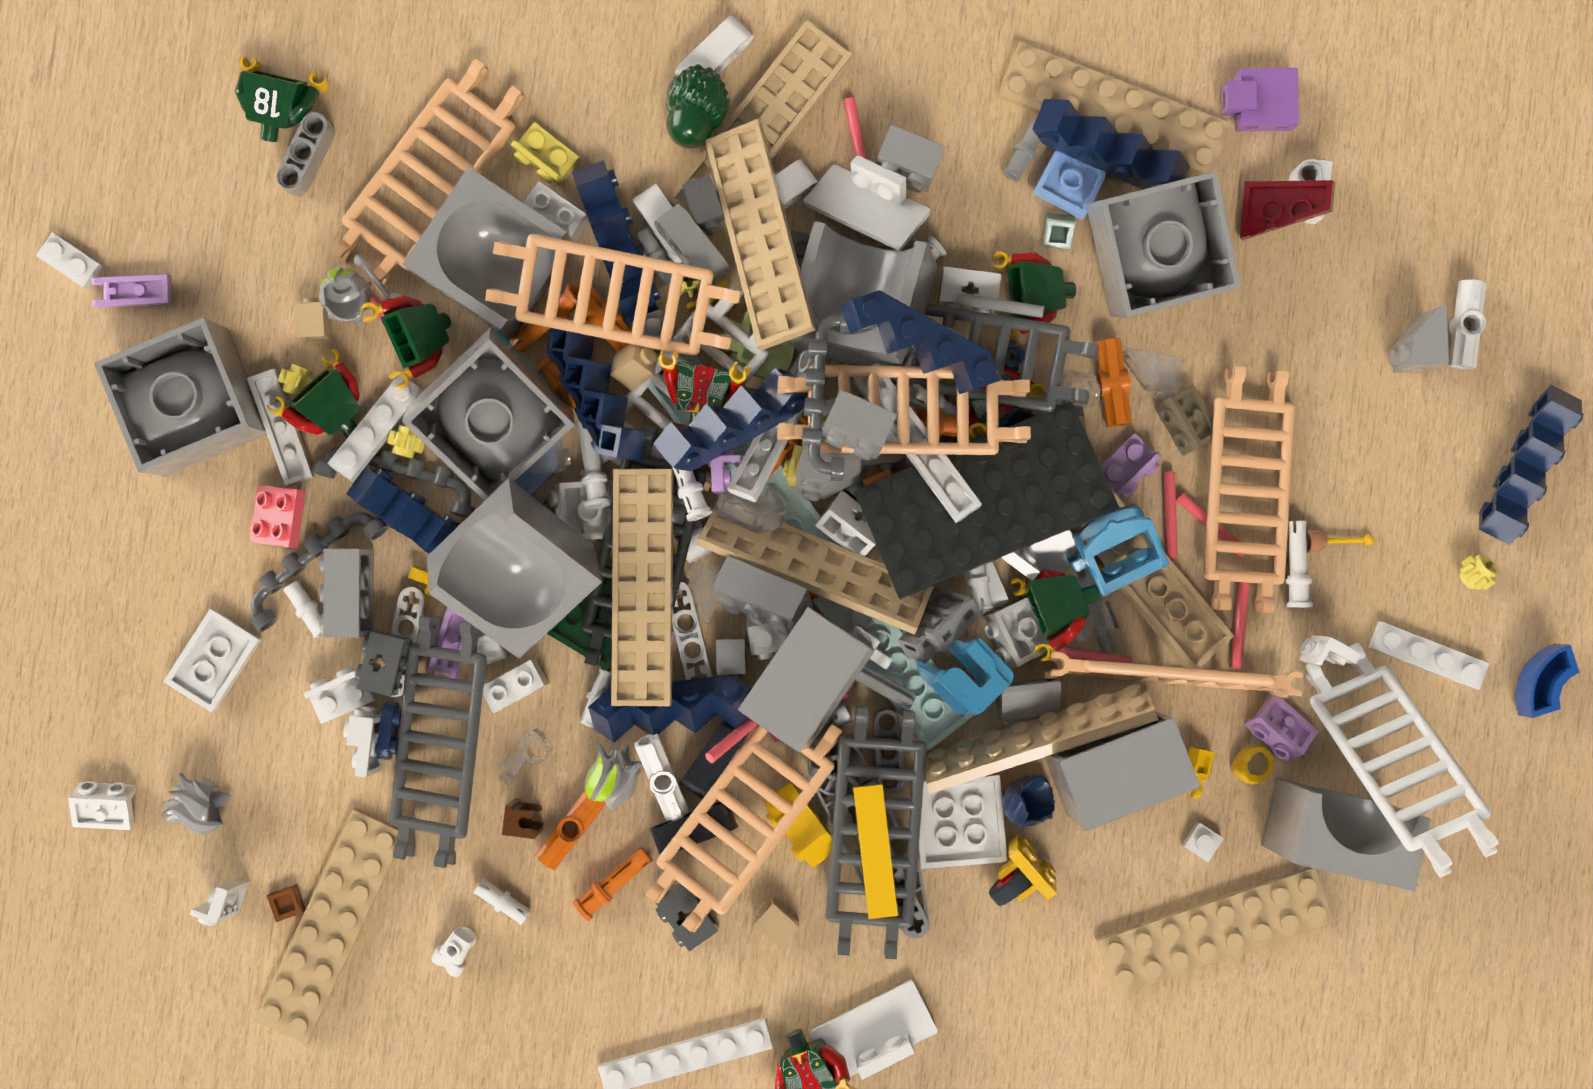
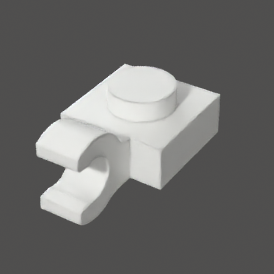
M856 625L850 634L875 652L870 659L884 669H887L892 659L876 649L880 641Z

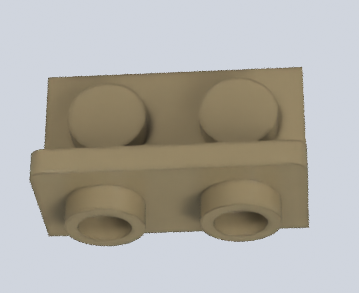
M1194 384L1155 406L1160 420L1165 425L1174 444L1183 456L1212 441L1213 417Z

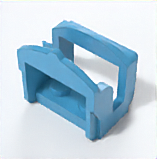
M1137 504L1120 507L1114 512L1088 522L1079 531L1073 533L1072 539L1078 552L1067 557L1074 573L1085 568L1087 569L1093 583L1102 596H1108L1111 592L1169 565L1152 520L1144 516L1143 511ZM1142 533L1148 548L1136 550L1130 557L1119 562H1112L1105 566L1103 570H1099L1093 556ZM1092 537L1085 546L1083 541Z
M981 638L964 642L955 640L949 646L951 653L975 677L974 681L959 668L936 670L921 660L916 664L922 679L960 715L968 712L973 715L982 713L1011 684L1014 678L1012 670Z

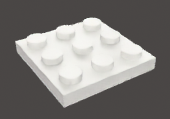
M999 774L987 775L931 794L926 780H924L919 840L921 869L1007 862Z

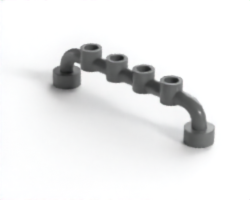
M841 308L840 314L829 315L822 319L817 325L815 339H809L808 357H814L813 368H807L806 386L812 387L811 398H805L804 416H810L809 428L803 427L802 446H808L810 463L819 472L829 474L830 481H843L844 457L832 456L831 462H825L820 456L827 333L830 328L839 326V333H850Z
M341 446L330 449L325 453L321 462L315 461L312 472L334 479L337 471L331 468L328 462ZM383 450L380 456L374 455L368 465L380 467L385 471L399 473L416 480H423L440 487L456 490L459 493L460 500L459 502H452L450 513L468 518L475 510V507L470 505L471 493L469 487L463 481L453 478V471L437 466L435 472L425 469L426 463L411 458L408 464L398 462V455Z
M364 512L352 513L344 519L340 516L332 518L326 524L329 532L321 538L318 534L310 536L303 543L307 548L306 551L299 556L296 552L290 553L281 561L285 567L278 574L273 570L269 571L259 579L262 587L256 591L251 600V611L254 615V619L251 621L252 625L258 632H263L273 626L278 618L271 609L264 611L263 601L269 595L279 591L292 576L301 573L310 561L324 554V549H328L336 540L346 536L354 525L358 523L364 524L363 532L370 541L381 537L388 530L389 526L380 517L375 519L370 514Z

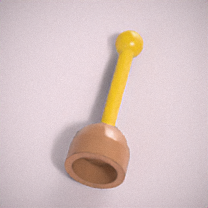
M1306 530L1307 553L1320 552L1327 544L1364 543L1368 546L1374 543V537L1371 534H1366L1364 537L1327 538L1326 534L1320 530Z

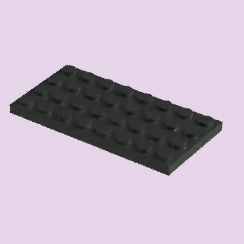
M1072 402L1055 407V410L1052 412H1043L1008 427L1029 426L1031 438L1030 440L1027 439V443L999 442V451L995 455L945 454L982 504L980 508L958 523L953 520L915 466L854 490L899 600L1120 508ZM987 436L970 443H987Z

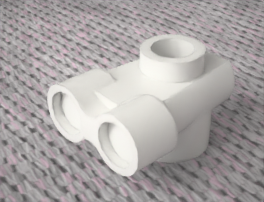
M467 927L456 928L443 945L437 946L431 957L432 962L438 966L445 967L449 975L459 977L466 966V955L476 943L474 932Z

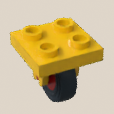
M1019 834L1009 840L1010 860L997 871L999 879L989 891L990 897L999 906L1007 904L1014 898L1021 902L1037 889L1047 901L1057 894L1055 869L1046 859L1042 862L1035 854L1037 849L1028 838L1023 840Z

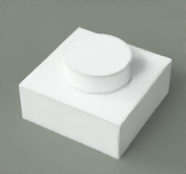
M1197 821L1182 843V846L1206 862H1209L1224 838Z

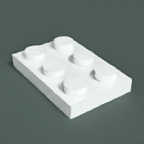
M212 608L202 620L163 682L211 713L216 712L262 639Z

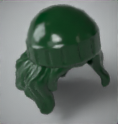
M700 64L689 66L680 75L674 76L671 81L667 100L669 115L666 119V128L671 140L683 148L694 149L706 144L705 140L709 139L712 131L723 123L725 114L729 110L730 100L727 98L729 92L725 89V83L722 82L719 74H713L711 67L703 68Z

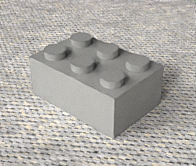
M324 549V555H321L319 562L320 571L324 573V584H321L319 590L320 600L324 602V614H321L319 619L320 630L323 631V637L369 636L370 631H374V550Z
M727 556L712 585L717 599L721 602L724 610L735 615L738 612L746 614L750 621L761 626L764 623L774 626L776 632L788 637L807 607L811 609L814 607L807 588L730 556Z

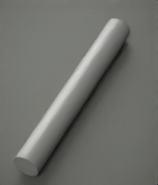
M958 293L956 298L957 305L1043 318L1045 306L963 293Z

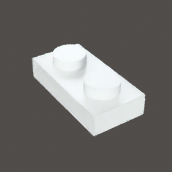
M53 232L36 255L85 289H88L92 284L91 278L97 277L103 268V265Z

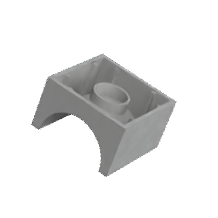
M468 167L402 265L418 278L511 339L516 336L524 322L517 321L515 318L516 306L485 301L486 291L490 288L518 293L524 259L493 254L494 242L501 241L526 247L527 238L530 234L572 241V239L565 230ZM538 247L527 311L532 312L550 285L556 250Z
M1217 171L1086 204L1110 316L1131 317L1241 288Z
M814 221L800 272L815 328L817 329V325L822 319L829 315L840 314L843 303L878 290L925 315L938 266L926 242L915 241L914 248L908 250L881 249L847 239L831 230L825 223ZM839 326L828 330L827 359L854 365L872 366L878 362L880 366H911L915 352L913 348L909 347L887 354L878 326L853 334L839 333ZM816 330L789 340L798 353L808 350L809 339H815Z
M204 317L94 363L138 472L166 477L267 435L247 381V374L228 328Z
M491 327L407 406L402 420L419 439L484 501L508 478L513 482L517 480L575 425L573 409Z
M510 478L427 556L429 594L518 658H521L602 583L595 546Z
M807 607L738 708V711L800 753L809 748L875 651L817 611Z
M1156 712L1157 721L1046 756L1045 760L1066 814L1088 831L1201 787L1173 717Z
M1276 778L1262 840L1263 847L1297 865L1416 891L1424 851L1420 848L1411 852L1404 847L1374 800ZM1392 805L1396 812L1402 810V808ZM1420 815L1404 822L1411 835L1415 837L1429 830L1431 819Z

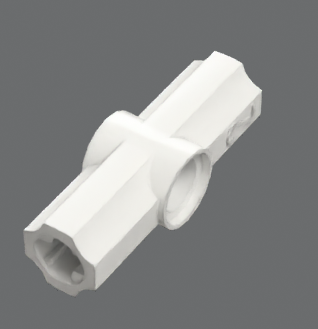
M1472 279L1458 282L1455 314L1449 324L1452 339L1448 366L1454 369H1476L1480 333L1486 326L1483 309L1487 283L1480 280ZM1464 319L1470 321V331L1465 329L1463 324Z
M648 734L641 737L634 745L649 779L650 788L655 793L666 821H676L683 818L689 812V808L658 734ZM659 775L668 776L667 779L662 781L656 779Z

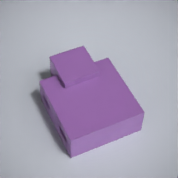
M1240 68L1234 75L1235 81H1227L1222 87V116H1236L1235 132L1293 131L1299 125L1298 68Z

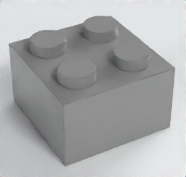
M891 124L877 157L876 164L906 177V188L917 193H921V191L928 192L945 146Z
M840 389L825 422L822 436L826 437L825 441L832 446L842 448L844 445L853 449V453L862 459L870 460L874 458L877 460L897 414Z

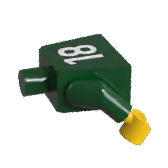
M243 57L240 59V65L244 71L240 72L235 94L242 110L245 112L246 119L261 123L260 139L268 142H278L279 128L287 129L294 127L295 124H299L312 109L320 93L327 91L329 81L326 76L322 83H315L319 76L317 72H313L309 77L311 86H307L305 81L263 72L262 65L257 58H254L253 64L249 66V60Z

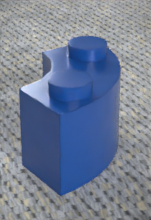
M1555 643L1536 653L1524 666L1518 678L1515 692L1516 710L1519 716L1534 718L1561 709L1560 694L1562 687L1569 678L1580 673L1570 644Z

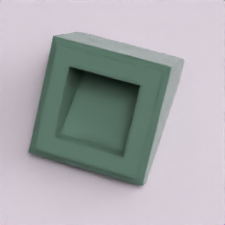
M1046 213L1042 246L1071 249L1076 224L1075 217Z

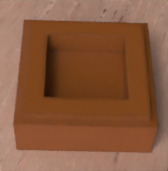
M297 884L267 895L276 922L299 915L306 910Z

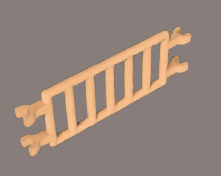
M476 58L459 83L452 78H447L345 213L342 223L349 230L331 251L347 262L355 246L361 238L386 256L379 267L373 271L384 286L398 265L405 270H409L402 264L412 249L406 256L357 221V217L367 206L417 243L423 233L373 197L384 183L433 219L439 210L390 173L401 160L449 196L455 186L410 154L408 149L418 137L465 172L470 167L482 175L515 130L514 123L508 120V118L525 99L521 95L522 92L512 85L496 110L478 98L471 91L489 71ZM451 92L501 128L492 142L441 106ZM434 115L484 151L474 165L425 129Z
M530 234L528 236L526 247L501 241L494 242L493 254L524 259L519 292L513 293L490 288L486 291L485 301L516 306L515 318L517 321L658 350L664 349L668 352H673L675 349L679 354L697 356L701 344L726 350L731 348L732 336L705 332L703 330L710 297L739 303L741 290L712 285L714 274L709 269L538 234ZM538 247L556 250L545 315L527 311ZM567 253L585 256L574 320L556 317ZM596 259L614 262L603 326L585 323ZM625 265L643 268L631 332L614 329ZM654 271L672 274L660 338L643 335ZM683 277L701 280L689 344L672 340Z
M825 365V377H838V393L840 389L850 393V377H868V402L880 406L879 378H897L898 442H885L880 454L995 455L999 451V442L1027 443V439L1030 440L1031 438L1029 426L999 427L998 395L1026 397V393L1030 392V380L998 381L986 385L987 443H969V393L959 394L957 389V443H939V378L954 379L950 367L923 375L921 366ZM778 377V393L808 392V398H811L812 387L806 386V378ZM909 378H927V442H910ZM808 416V425L778 423L777 440L802 439L803 427L809 428L810 416ZM821 441L820 453L854 452L853 449L844 445L842 448H838L826 441Z
M1235 366L1233 369H1225L1226 396H1217L1214 400L1204 577L1208 580H1215L1214 594L1211 599L1212 609L1231 610V581L1257 583V597L1254 600L1253 612L1274 613L1273 585H1281L1285 581L1295 405L1291 402H1284L1289 372L1276 371V373H1267L1269 400L1242 398V386L1246 376V367ZM1226 408L1283 413L1282 430L1225 425ZM1224 436L1280 441V459L1223 454ZM1222 465L1280 470L1279 487L1222 483ZM1220 494L1278 499L1277 516L1219 511ZM1229 523L1276 527L1275 544L1218 540V524ZM1217 552L1274 556L1273 573L1216 569Z
M1052 652L1051 658L1053 659L1049 662L1055 665V670L1052 669L1050 673H1043V679H1053L1062 675L1225 689L1269 691L1274 697L1284 699L1288 698V695L1302 696V690L1293 689L1291 681L1294 678H1303V672L1272 676L1097 660L1069 659L1067 655L1061 652Z
M832 724L816 748L810 745L809 748L801 752L820 766L809 781L760 744V741L768 731L758 725L658 857L657 865L664 870V873L645 895L653 902L659 904L675 880L701 900L682 923L685 928L694 933L711 909L720 915L725 914L833 770L834 763L826 755L840 737L843 736L839 728ZM752 752L803 790L793 804L789 803L742 767ZM734 776L785 814L775 828L724 790ZM717 799L767 837L757 852L707 814V811ZM698 823L702 824L749 861L739 876L689 838V835ZM681 846L731 885L721 900L670 861Z

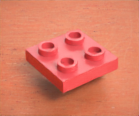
M258 485L250 542L298 548L306 491Z

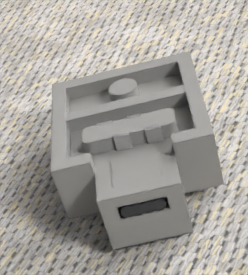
M935 587L931 592L915 635L900 629L902 636L898 641L908 658L921 660L926 663L938 651L944 652L982 615L973 597Z

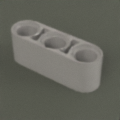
M310 112L305 115L277 171L276 178L278 184L292 195L301 196L309 190L334 139L335 129L322 114ZM323 123V130L318 134H313L314 127L317 124ZM306 149H311L310 156L305 160H301L302 152ZM298 174L299 178L296 184L289 186L290 177Z
M677 204L654 221L659 234L685 265L711 270L714 274L713 282L729 271V266L724 257L681 205Z

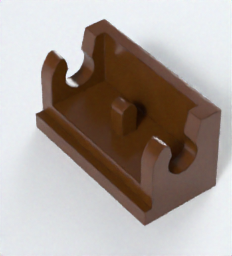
M515 798L505 805L502 835L535 839L543 831L544 823L538 820L532 821L535 815L530 810L538 812L542 811L543 808L538 804L521 802V799Z

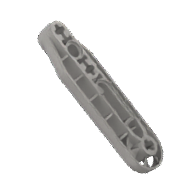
M839 740L830 750L831 754L826 755L831 761L837 760L838 762ZM850 747L849 765L868 766L861 751L857 747ZM809 759L808 773L811 780L819 768H811V764L816 763ZM835 770L828 775L827 778L830 781L825 789L820 786L816 791L832 824L833 816L828 806L834 804L835 797L825 802L820 791L826 795L835 796L837 775ZM848 776L847 786L849 789H847V794L853 791V787L869 786L873 783L877 785L875 778H871L860 784L864 777ZM846 805L845 815L849 821L848 823L856 824L848 809L850 806ZM887 809L895 827H899L891 810ZM843 838V846L846 852L851 853ZM902 839L903 842H904V844H905V846H906V848H907V842H906V840H905V839ZM890 845L891 856H896ZM859 849L854 853L861 854V851ZM853 865L861 882L864 883V878L858 866ZM919 865L917 870L920 884L916 885V893L921 890L924 907L921 906L915 894L916 906H914V916L919 920L920 926L915 928L912 925L910 928H900L910 938L924 936L930 924L922 872ZM894 868L893 874L897 881L894 882V886L904 887L905 873L903 869ZM896 902L898 916H902L903 903Z

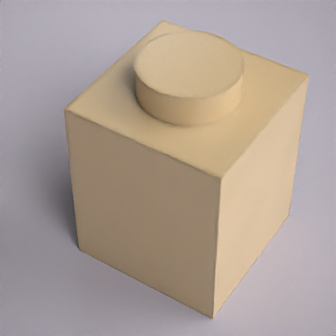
M304 298L303 303L293 304L296 339L302 342L332 340L331 319L327 318V309L321 306L319 298Z
M629 344L614 354L610 375L629 390H632L655 375L658 354L651 348Z
M774 898L769 904L764 901L754 912L756 916L754 926L779 949L799 928V921Z

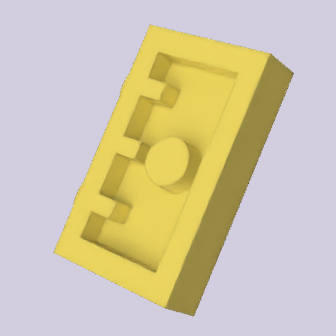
M535 122L519 142L514 140L511 143L512 148L516 152L513 156L525 166H528L529 163L538 169L536 174L548 184L553 181L560 186L580 161L579 156Z

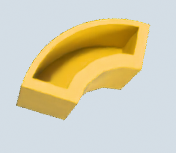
M789 782L776 792L791 804L800 795L799 790L792 782ZM766 800L764 804L770 812L766 817L775 828L785 814ZM808 803L785 834L794 845L790 849L800 862L805 860L814 868L830 856L832 834Z

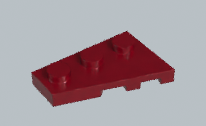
M1333 180L1245 181L1240 239H1249L1332 212L1335 182Z

